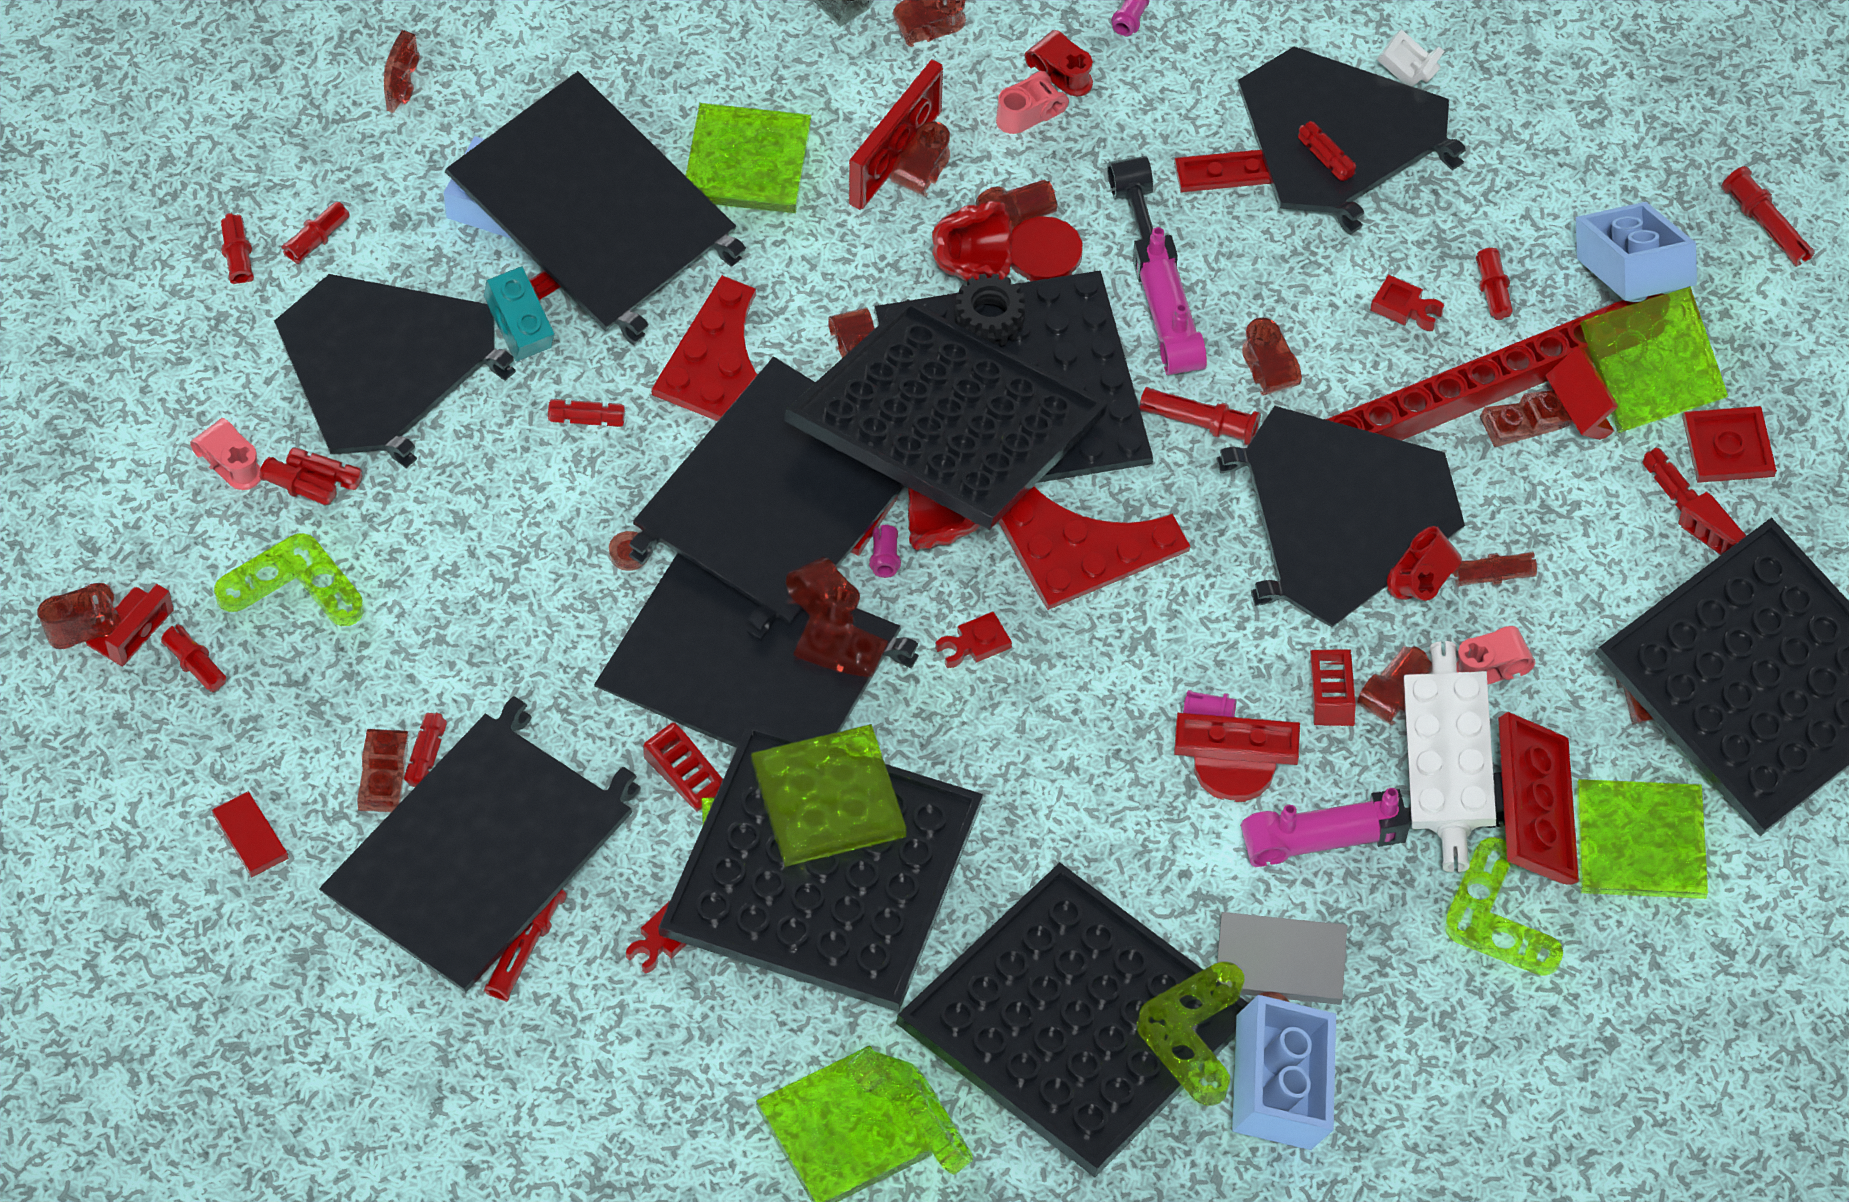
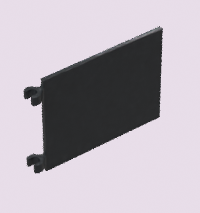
M576 71L449 165L445 170V173L605 331L612 325L617 324L623 336L633 345L645 337L643 330L649 326L648 322L641 315L631 312L635 307L711 248H715L720 259L730 267L742 259L740 254L746 250V247L739 239L729 236L736 229V225L579 71Z
M774 356L633 520V525L643 531L639 532L629 544L633 548L629 557L643 565L653 553L656 545L661 542L760 605L761 607L757 608L750 615L748 623L751 626L747 629V632L758 640H762L776 618H780L791 625L904 487L902 483L870 468L868 465L836 450L834 447L784 421L786 409L815 382Z
M677 553L594 686L737 748L748 721L831 747L884 657L889 656L895 662L912 669L919 657L915 653L918 643L906 637L896 638L901 630L900 625L819 592L814 595L791 625L780 618H776L762 640H758L749 634L747 629L751 626L748 623L750 615L761 606Z
M515 696L506 702L498 719H494L485 713L319 888L322 893L465 993L632 814V809L623 802L632 800L641 789L638 784L633 782L637 778L636 774L622 767L614 775L609 788L603 790L515 733L514 731L523 729L532 718L530 714L524 711L527 704Z

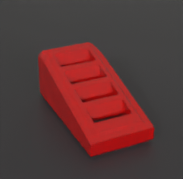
M1708 492L1692 499L1682 507L1678 522L1681 528L1720 555L1747 536Z
M1351 649L1310 650L1314 725L1354 726L1356 702ZM1320 661H1339L1324 664L1343 665V669L1320 670ZM1321 678L1344 679V682H1321ZM1322 693H1345V696L1322 697Z
M675 722L670 723L644 743V759L696 812L715 799L723 778ZM683 755L687 757L674 768L671 765ZM695 767L699 769L685 781L682 779L683 776ZM708 778L711 783L695 794L692 789Z

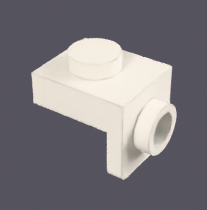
M1401 29L1392 37L1377 60L1402 83L1413 87L1421 80L1427 83L1438 72L1441 66L1437 61L1444 53V50L1438 46L1431 53H1428Z

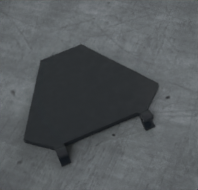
M1295 46L1238 79V88L1259 149L1262 151V157L1280 208L1334 213L1341 227L1349 234L1359 230L1363 225L1357 218L1364 214V210L1358 203L1352 201L1423 157L1436 151L1440 160L1452 171L1464 164V161L1458 156L1466 151V147L1457 139L1447 138L1448 98ZM1309 121L1315 122L1323 130L1321 134H1327L1344 152V155H1347L1356 164L1354 176L1349 177L1345 181H1340L1331 172L1334 168L1328 169L1310 150L1311 146L1307 147L1298 138L1299 128Z
M328 274L274 320L330 454L386 450L395 461L407 469L417 460V457L411 453L415 445L406 437H402L403 434L483 364H486L493 373L504 381L516 372L509 365L514 361V357L503 349H495L494 317L488 304Z
M1274 405L1247 448H1223L1220 450L1221 456L1216 458L1220 473H1229L1245 466L1249 467L1279 581L1263 580L1255 583L1256 589L1251 590L1254 606L1270 604L1277 600L1285 599L1311 617L1330 627H1334L1388 586V574L1410 547L1412 540L1418 533L1428 527L1436 526L1449 540L1465 526L1445 452Z

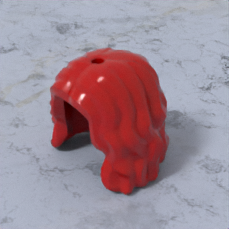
M990 201L977 206L966 205L938 222L932 231L934 245L932 255L935 262L944 272L958 276L966 282L972 277L976 281L979 280L980 274H986L987 278H992V273L999 274L1000 280H1003L1005 276L1007 277L1010 273V265L1012 264L1010 254L1012 253L1011 243L1013 238L1011 235L1012 224L1009 221L1010 216L1008 212L1005 211V204Z
M909 488L908 529L911 533L909 543L915 550L933 548L937 544L950 545L957 539L975 532L981 526Z

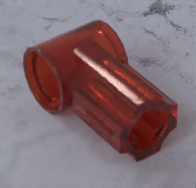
M1045 179L1009 191L1000 186L991 187L982 192L975 202L976 206L990 201L1004 203L1005 211L1010 216L1009 221L1012 224V230L1024 220L1056 212L1058 206L1054 188L1050 181Z
M1404 646L1381 675L1375 673L1367 681L1358 697L1357 704L1390 725H1394L1395 722L1392 721L1400 710H1406L1404 675L1429 674L1432 671V662L1428 659L1426 652L1416 646Z

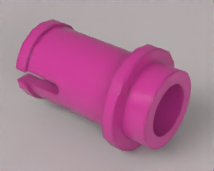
M1125 0L1121 9L1117 10L1112 16L1113 30L1125 37L1136 33L1140 27L1139 20L1150 1Z
M880 525V529L875 527L873 530L874 548L873 555L869 559V566L876 576L888 578L894 576L901 567V559L897 555L898 530L891 525Z
M1188 690L1183 713L1234 717L1237 700L1229 698L1228 693H1224L1223 697Z

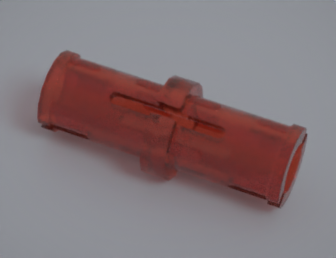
M1533 551L1504 556L1492 553L1488 554V558L1462 561L1453 572L1454 577H1458V580H1455L1456 585L1460 587L1487 582L1499 585L1502 584V580L1536 577L1537 562L1536 559H1532L1535 557Z

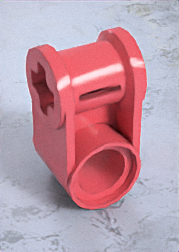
M1045 71L1034 73L1029 78L1000 92L996 124L1003 132L1009 134L1021 133L1042 121H1048L1063 113L1068 107L1069 98L1063 92H1058L1050 83V76Z
M225 418L219 419L190 441L195 455L198 458L204 457L211 464L209 468L215 470L233 488L249 490L257 486L261 481L259 477L260 466L256 463V449Z
M1506 626L1495 632L1475 638H1468L1463 641L1459 646L1457 655L1459 660L1456 663L1457 673L1487 671V685L1504 679H1513L1512 675L1520 673L1521 676L1526 675L1536 664L1530 649L1516 626Z

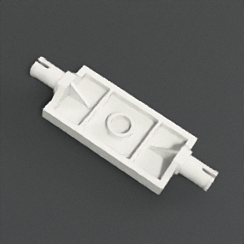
M1440 641L1430 646L1432 674L1404 675L1412 829H1430L1437 832L1438 836L1442 838L1443 870L1454 872V857H1457L1458 872H1463L1470 867L1467 837L1471 831L1482 826H1496L1487 671L1457 673L1456 644L1445 641V656H1442Z

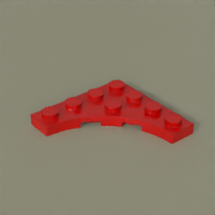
M721 275L651 388L653 396L715 421H718L758 375L750 362L744 338L746 319L756 297V288Z
M1035 486L998 521L1047 610L1189 552L1191 547L1173 513L1141 522L1126 523L1097 520L1082 516L1060 506L1042 494Z

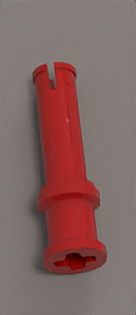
M1742 166L1729 174L1723 181L1721 189L1726 194L1731 193L1742 206L1741 212L1749 218L1753 217L1764 228L1767 234L1793 262L1795 267L1802 264L1800 262L1801 258L1804 262L1810 260L1814 256L1815 250L1809 246L1788 220L1777 210L1772 203V194L1767 189H1762L1751 177L1752 171L1747 166Z
M1145 387L1140 400L1141 405L1139 406L1142 412L1157 414L1173 420L1209 429V432L1215 437H1220L1223 434L1244 440L1245 445H1249L1257 433L1261 418L1260 412L1254 411L1252 414L1230 409L1229 404L1223 402L1221 404L1218 403L1216 406L1204 404L1188 398L1160 392L1149 387Z
M563 889L502 953L488 984L484 987V992L487 995L505 1002L509 1000L510 993L526 966L539 937L549 933L552 927L550 920L557 906L563 904L567 898V894ZM518 948H521V950H520L519 954L517 955V957H516V959H515V961H514V963H513V965H512L510 971L507 972V969H508V967H509V965H510V963H511V961H512V959H513V957H514V955H515L517 949H518Z

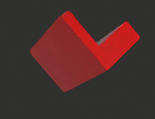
M1576 347L1545 376L1580 434L1601 440L1614 432L1607 417L1617 409L1618 404L1585 350Z
M157 583L148 593L139 587L132 588L86 639V645L123 667L174 611L169 590Z

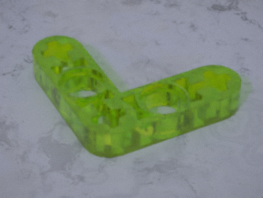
M305 533L289 536L223 575L214 586V594L218 606L228 612H238L297 578L328 618L336 625L351 626L356 624L364 614L363 600L360 593L317 540ZM299 547L303 551L307 550L312 564L307 567L304 558L299 554H294L295 548ZM264 567H273L278 570L277 576L271 580H261L256 577V574ZM320 574H329L334 577L333 583L327 587H317L312 584V581ZM249 576L252 586L255 587L254 589H251L249 583L246 584L245 577ZM226 589L239 590L240 596L234 598L231 594L226 595ZM339 592L340 598L346 605L352 604V611L339 610L338 602L334 595Z
M1496 837L1486 838L1477 846L1470 861V867L1466 870L1448 911L1445 922L1446 934L1451 940L1460 945L1531 973L1542 976L1551 975L1558 970L1563 957V948L1559 941L1550 935L1491 913L1510 870L1511 863L1507 862L1506 841ZM1492 851H1497L1500 853V856L1490 874L1484 871L1488 855ZM1472 884H1482L1489 889L1490 896L1486 899H1475L1468 893L1467 888ZM1468 907L1474 910L1470 926L1465 931L1458 929V924L1463 920ZM1497 933H1508L1515 940V945L1507 949L1499 948L1494 944L1492 937ZM1523 939L1529 941L1524 955L1518 954L1521 950ZM1542 948L1550 951L1549 957H1547L1545 962L1537 960L1538 953Z
M1230 962L1215 963L1147 1001L1141 1007L1137 1021V1031L1190 1096L1205 1106L1217 1105L1225 1099L1230 1084V1075L1223 1064L1191 1027L1230 1006L1240 998L1245 982L1244 974L1237 965ZM1217 979L1223 983L1230 981L1232 983L1231 988L1226 984L1216 987ZM1185 995H1192L1201 1001L1202 1006L1198 1009H1188L1181 1004L1179 999ZM1150 1017L1156 1021L1165 1020L1164 1027L1159 1022L1151 1024L1149 1022ZM1178 1045L1188 1046L1193 1050L1195 1056L1188 1060H1182L1173 1054L1172 1048ZM1203 1078H1204L1208 1083H1211V1082H1213V1081H1216V1082H1217V1087L1214 1088L1211 1084L1206 1085V1086H1203V1085H1202V1080H1203Z
M865 1049L848 1063L851 1075L866 1092L903 1103L932 1153L949 1173L956 1175L973 1161L972 1153L926 1077L914 1064L869 1049Z

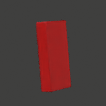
M249 791L212 809L213 817L251 878L289 859L287 851Z

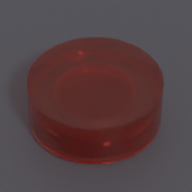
M624 531L611 539L609 543V558L615 567L624 571H633L643 566L629 557L633 550L629 544L638 532Z

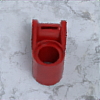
M1058 30L1050 31L1024 54L1028 67H1035L1039 71H1045L1050 76L1051 82L1066 94L1078 97L1084 96L1091 91L1093 79L1089 73L1093 67L1092 56L1071 42L1062 32Z
M1428 527L1416 535L1410 547L1391 569L1387 579L1388 590L1394 598L1400 600H1407L1412 597L1422 601L1431 600L1437 595L1448 577L1459 567L1462 562V556L1438 527Z

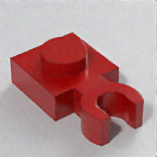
M1388 274L1372 300L1370 311L1404 326L1409 318L1416 320L1417 325L1423 330L1433 331L1436 319L1427 314L1431 313L1442 317L1445 305L1437 299H1421L1423 289Z
M994 611L957 627L959 637L944 636L935 643L937 652L947 648L953 649L956 652L954 655L945 658V666L947 668H954L960 665L964 657L969 654L977 663L1012 648V641Z
M670 901L641 927V934L646 939L631 943L626 950V958L629 961L638 953H645L649 956L642 964V971L645 974L656 968L658 956L662 952L672 959L687 945L659 935V925Z

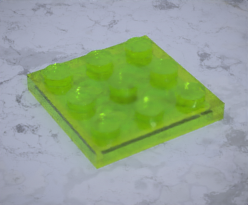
M699 103L685 176L715 205L796 213L812 124L811 115Z
M1691 286L1580 322L1595 368L1618 404L1617 409L1611 413L1618 433L1729 397Z
M872 724L751 753V762L784 867L906 837V826Z
M1578 779L1577 807L1581 893L1707 898L1708 881L1702 784Z
M870 1045L756 1100L758 1112L811 1202H839L932 1156V1146Z

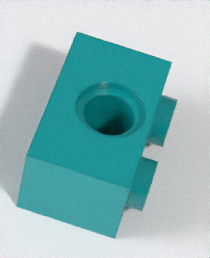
M523 266L486 280L483 296L514 360L518 362L550 349L555 333Z

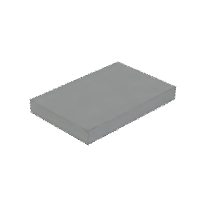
M1222 912L1216 979L1236 994L1262 995L1271 998L1341 1005L1343 999L1347 925Z

